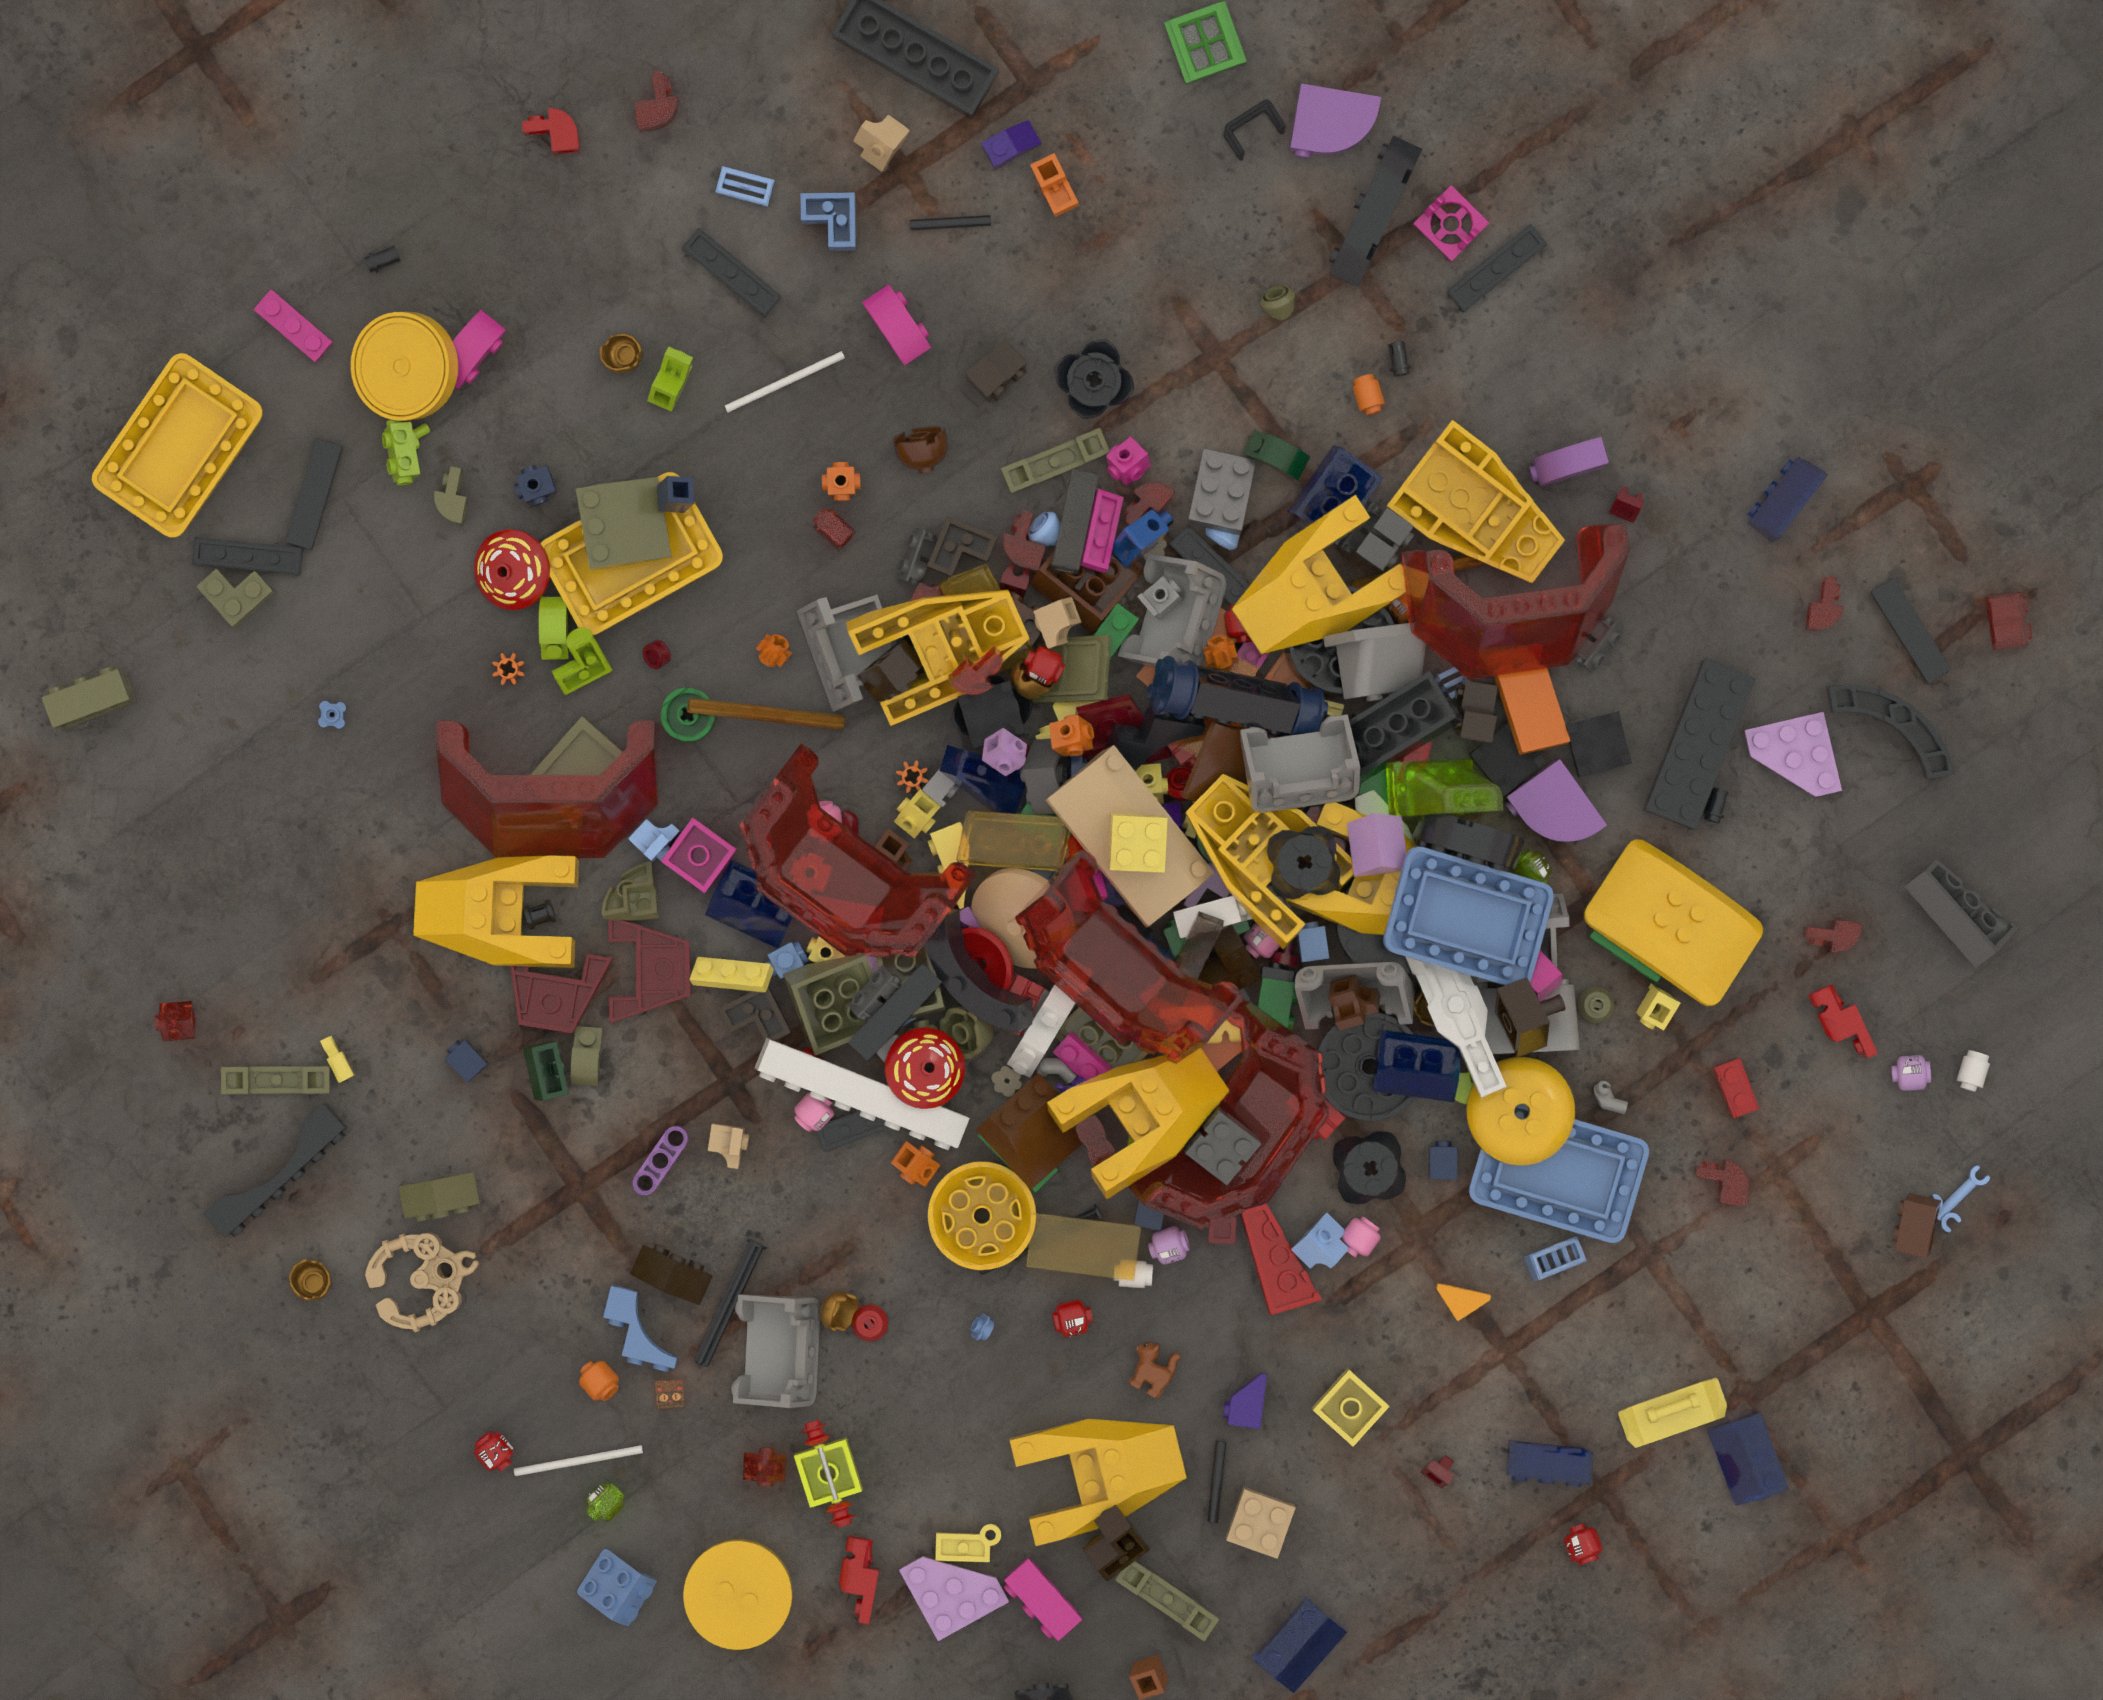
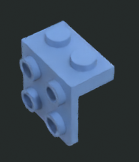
M604 1549L579 1586L577 1593L610 1620L629 1627L631 1622L638 1616L639 1609L645 1600L652 1594L657 1580L650 1575L637 1571L612 1551Z

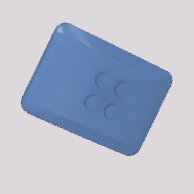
M1413 847L1407 852L1384 932V946L1388 951L1502 985H1508L1526 977L1530 982L1552 907L1553 890L1543 882L1503 872L1428 848Z
M1525 1104L1517 1105L1514 1109L1515 1116L1518 1119L1527 1117L1529 1114L1528 1107ZM1575 1119L1572 1131L1564 1145L1554 1155L1539 1163L1531 1165L1507 1164L1491 1157L1481 1148L1469 1186V1194L1471 1199L1478 1204L1605 1242L1616 1243L1622 1240L1626 1234L1648 1160L1649 1148L1646 1142L1640 1138Z

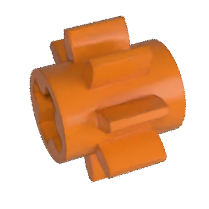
M766 634L756 647L760 651V661L768 667H775L776 665L782 667L792 654L791 651L787 650L789 647L788 641L778 634L772 636Z
M1224 635L1211 637L1207 641L1208 646L1203 647L1207 665L1213 663L1216 669L1229 667L1233 663L1232 658L1237 657L1234 640L1228 641Z
M501 653L502 660L499 663H492L498 670L492 675L493 677H503L501 680L502 685H505L507 680H511L514 685H517L515 678L518 675L525 676L523 672H520V667L525 662L520 661L517 663L515 661V653L511 655L510 659ZM510 662H513L514 674L509 673L508 676H505V671L502 670L503 665H509Z
M917 760L914 766L910 767L907 762H904L906 769L903 772L896 771L898 775L902 776V780L897 785L900 786L905 783L907 785L906 793L911 791V787H916L919 791L921 789L919 786L921 782H929L922 775L928 769H918L919 763ZM908 770L920 773L916 784H913L911 781H905V778L908 777Z

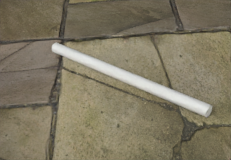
M842 351L724 406L729 413L845 359Z
M640 1445L514 1468L515 1476L641 1454L643 1453V1448Z

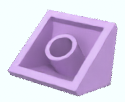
M1373 813L1347 823L1354 877L1400 872L1402 870L1406 856V847L1401 816Z

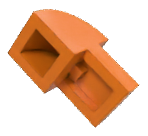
M1055 153L1030 165L1041 192L1055 217L1079 206V202L1067 181Z

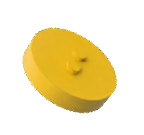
M392 312L377 317L359 334L351 355V375L359 397L373 412L391 420H416L435 413L447 402L456 385L458 358L449 334L434 319L417 312Z
M746 1539L726 1540L704 1551L696 1559L688 1572L683 1592L686 1614L695 1630L712 1644L733 1650L753 1648L772 1638L786 1621L793 1597L789 1572L779 1556L768 1547Z

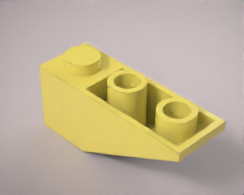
M959 822L931 833L932 839L927 842L932 855L938 854L942 864L937 867L942 880L948 879L952 890L947 891L952 905H958L959 909H963L971 847L962 824Z

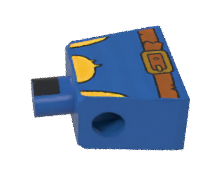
M1150 510L1120 533L1114 541L1112 552L1126 569L1161 542L1169 532L1168 527L1173 524L1172 516L1167 511L1157 514L1154 510Z

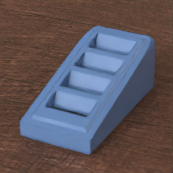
M1577 1236L1524 1256L1525 1263L1534 1282L1587 1261ZM1568 1245H1570L1575 1257L1573 1261H1571L1566 1249ZM1558 1249L1560 1250V1253L1565 1263L1563 1265H1561V1262L1556 1252V1250ZM1549 1253L1554 1265L1553 1269L1550 1268L1545 1254ZM1537 1258H1539L1544 1272L1541 1271Z

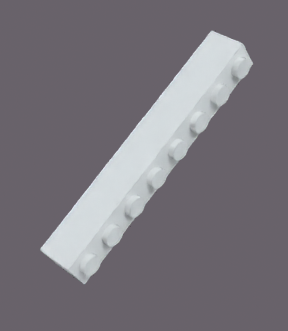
M768 1038L765 1040L755 1065V1069L760 1071L759 1077L772 1082L776 1078L786 1081L784 1086L798 1092L801 1088L811 1091L809 1096L824 1102L826 1097L836 1101L834 1106L846 1111H850V1108L853 1107L861 1111L860 1116L872 1121L876 1117L886 1120L884 1125L899 1131L900 1127L910 1130L909 1135L923 1141L926 1136L935 1139L934 1145L949 1150L950 1146L958 1148L970 1119L963 1114L942 1106L930 1109L908 1106L901 1102L886 1084Z

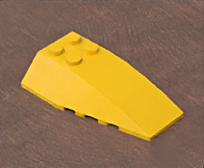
M1453 420L1387 504L1389 509L1413 525L1414 528L1430 540L1530 583H1533L1565 541L1546 515L1534 503L1530 495L1518 483L1514 475L1502 463L1499 456Z

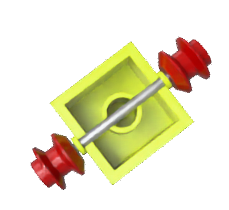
M820 1419L805 1423V1429L801 1430V1432L808 1435V1439L804 1444L814 1447L795 1453L794 1458L810 1508L831 1501L832 1505L828 1507L826 1513H831L834 1519L829 1524H835L836 1528L851 1524V1518L855 1517L854 1514H849L848 1508L852 1503L842 1501V1498L862 1492L863 1487L847 1437L824 1444L823 1442H826L830 1437V1434H825L822 1429L827 1423H821Z

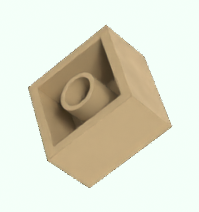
M1243 1486L1225 1537L1226 1541L1278 1559L1296 1508L1295 1505Z

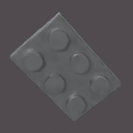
M1204 449L1187 524L1241 535L1256 460Z

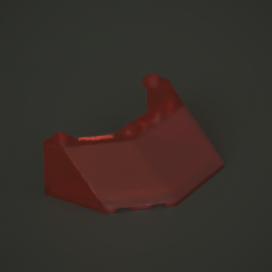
M1627 523L1588 525L1579 531L1577 543L1582 578L1581 585L1484 599L1455 576L1453 559L1447 551H1402L1411 633L1432 648V651L1444 661L1460 671L1461 675L1469 680L1569 665L1613 602L1630 552Z
M436 721V751L442 804L496 858L525 856L605 858L658 805L659 723L655 721H637L631 724L627 731V749L600 775H490L470 755V734L468 729L455 721Z
M801 743L739 825L741 836H745L748 848L746 853L750 866L755 869L758 878L756 881L758 891L845 956L868 953L870 957H889L891 954L915 957L952 911L977 873L960 862L949 864L943 873H908L820 807L811 776L819 765V759L811 749Z
M1081 849L1065 863L1015 916L1018 925L1025 928L1026 932L1023 937L1028 949L1036 954V959L1034 960L1036 968L1115 1040L1124 1044L1128 1040L1137 1043L1139 1050L1155 1055L1157 1052L1168 1055V1061L1177 1064L1207 1044L1244 996L1239 993L1238 988L1231 982L1221 981L1211 985L1184 975L1179 971L1176 963L1166 959L1158 951L1155 944L1146 941L1138 933L1134 925L1124 921L1113 906L1106 904L1102 900L1093 875L1098 871L1097 861L1094 856Z
M1237 996L1228 1006L1225 1015L1230 1024L1240 1028L1243 1058L1225 1082L1229 1093L1218 1106L1256 1134L1261 1145L1247 1162L1240 1161L1242 1168L1228 1185L1224 1184L1185 1154L1182 1148L1176 1157L1128 1186L1144 1206L1201 1230L1211 1226L1210 1222L1224 1217L1226 1220L1244 1213V1208L1256 1203L1259 1206L1268 1203L1329 1117V1108L1325 1101V1094H1327L1326 1080L1322 1073L1323 1054L1259 1007ZM1201 1125V1126H1200V1129H1201L1203 1135L1205 1136V1135L1207 1134V1132L1204 1131V1129H1203V1127H1202V1125Z

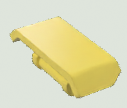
M1712 1378L1629 1406L1619 1411L1618 1415L1627 1440L1637 1448L1724 1418L1727 1403L1719 1380Z

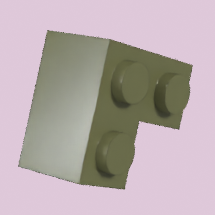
M215 569L196 586L225 620L236 629L276 594V591L256 571L252 572L235 587L221 570Z
M474 1172L398 1186L404 1218L415 1217L416 1222L432 1219V1216L433 1219L449 1216V1210H453L454 1214L469 1212V1206L480 1204Z

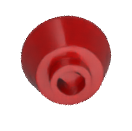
M1175 767L1164 777L1167 778L1168 782L1167 793L1175 800L1188 801V799L1183 798L1181 795L1192 771L1190 767Z
M868 1304L861 1306L852 1317L851 1325L853 1332L864 1341H876L886 1333L888 1317L884 1310L876 1305Z

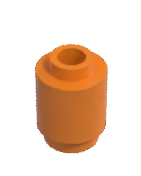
M1367 374L1354 379L1352 389L1359 411L1361 413L1365 412L1366 416L1381 412V407L1385 405L1379 381L1375 379L1374 374Z

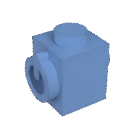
M797 941L795 943L790 942L768 954L770 960L766 963L771 964L773 967V977L778 974L779 978L782 979L784 978L783 974L805 966L809 960L801 944Z

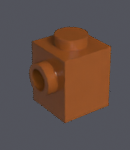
M1159 1655L1133 1662L1129 1676L1139 1700L1164 1693L1169 1678Z

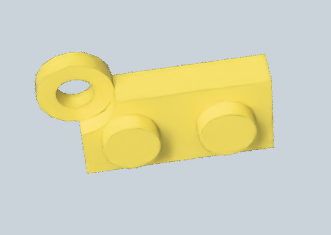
M987 1524L982 1527L980 1534L936 1532L935 1561L990 1562V1546L1000 1541L1001 1531L996 1525ZM993 1530L996 1533L995 1538L988 1540L985 1537L986 1531Z

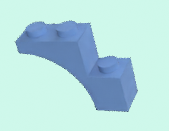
M611 1285L603 1318L609 1319L608 1324L624 1327L625 1323L629 1324L622 1356L627 1357V1362L642 1365L643 1361L653 1363V1368L669 1372V1368H675L679 1356L668 1353L657 1346L649 1338L641 1324L638 1314L639 1291Z

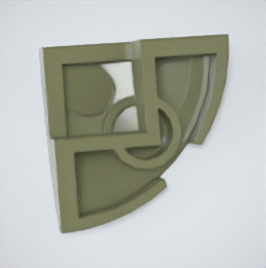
M652 861L639 864L621 875L623 881L617 885L615 890L613 887H610L606 893L602 905L603 919L631 921L659 918L657 888Z

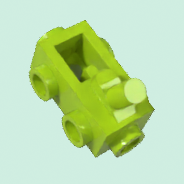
M388 420L386 421L387 427L382 433L383 447L388 449L389 459H387L388 474L392 475L393 482H397L398 486L412 484L413 480L420 475L416 449H419L418 439L430 433V429L426 423L412 430L411 421Z

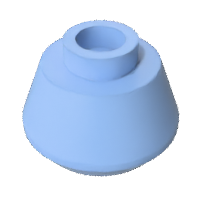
M1043 512L1030 525L1028 529L1029 540L1045 547L1054 546L1063 536V527L1054 512Z
M1205 528L1206 535L1217 544L1229 551L1237 548L1240 535Z

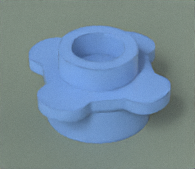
M328 701L320 703L321 717L318 719L319 725L324 728L327 726H335L337 729L342 728L345 725L343 720L344 712L346 711L345 704L342 702L330 704ZM331 712H334V717H330Z
M984 1313L980 1317H976L971 1325V1337L977 1341L979 1339L987 1340L993 1330L994 1321L990 1320V1317Z

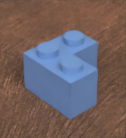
M800 193L802 224H828L829 251L856 250L855 193Z

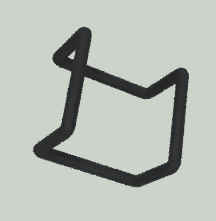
M1268 99L1261 101L1225 125L1224 138L1239 160L1244 159L1245 151L1233 131L1265 111L1280 134L1285 132L1286 124Z

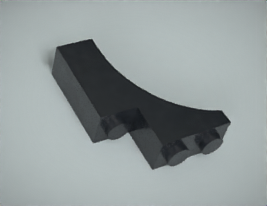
M1150 702L1140 728L1133 725L1114 724L1104 750L1114 745L1136 772L1143 762L1161 748L1181 739L1201 736L1206 726L1203 719L1192 716L1190 712L1182 720L1177 719L1174 714L1167 712L1162 715H1156L1152 710Z

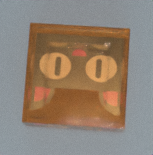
M683 1379L655 1381L657 1409L684 1407Z

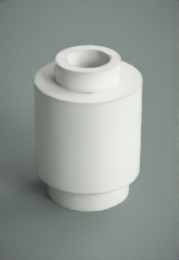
M1968 1050L1967 1056L1963 1057L1956 1080L1961 1082V1088L1976 1092L1977 1087L1983 1088L1990 1065L1988 1063V1055Z
M1121 1259L1120 1265L1115 1264L1114 1281H1119L1120 1287L1145 1288V1286H1151L1153 1264H1146V1261Z

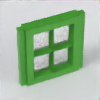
M1225 1L1164 22L1186 84L1247 62Z

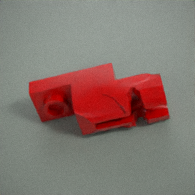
M1833 984L1808 995L1813 1007L1825 1006L1823 1011L1817 1014V1017L1826 1036L1830 1040L1839 1042L1854 1035L1856 1039L1852 1040L1858 1055L1863 1054L1864 1058H1870L1878 1054L1856 1005L1851 1004L1843 1008L1842 1005L1845 1003L1835 991Z
M849 1535L845 1550L852 1552L855 1556L843 1558L839 1583L842 1592L863 1596V1600L857 1599L854 1615H859L858 1623L869 1624L880 1568L869 1566V1563L872 1564L873 1540Z

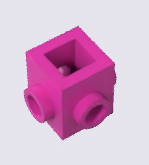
M1131 436L1122 444L1114 446L1106 456L1108 473L1114 480L1120 479L1126 486L1132 481L1139 480L1144 472L1151 467L1148 453Z

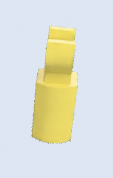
M332 1035L321 1040L320 1042L329 1057L327 1061L338 1083L354 1076L355 1074L343 1051L339 1052Z

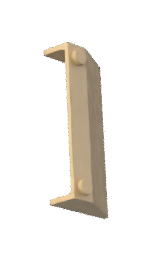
M1114 745L1098 753L1046 799L1050 807L1145 927L1154 923L1214 873ZM1111 813L1165 815L1168 818L1165 873L1118 871L1108 868Z

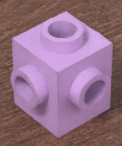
M1002 728L984 740L982 760L1007 776L1024 765L1027 744Z

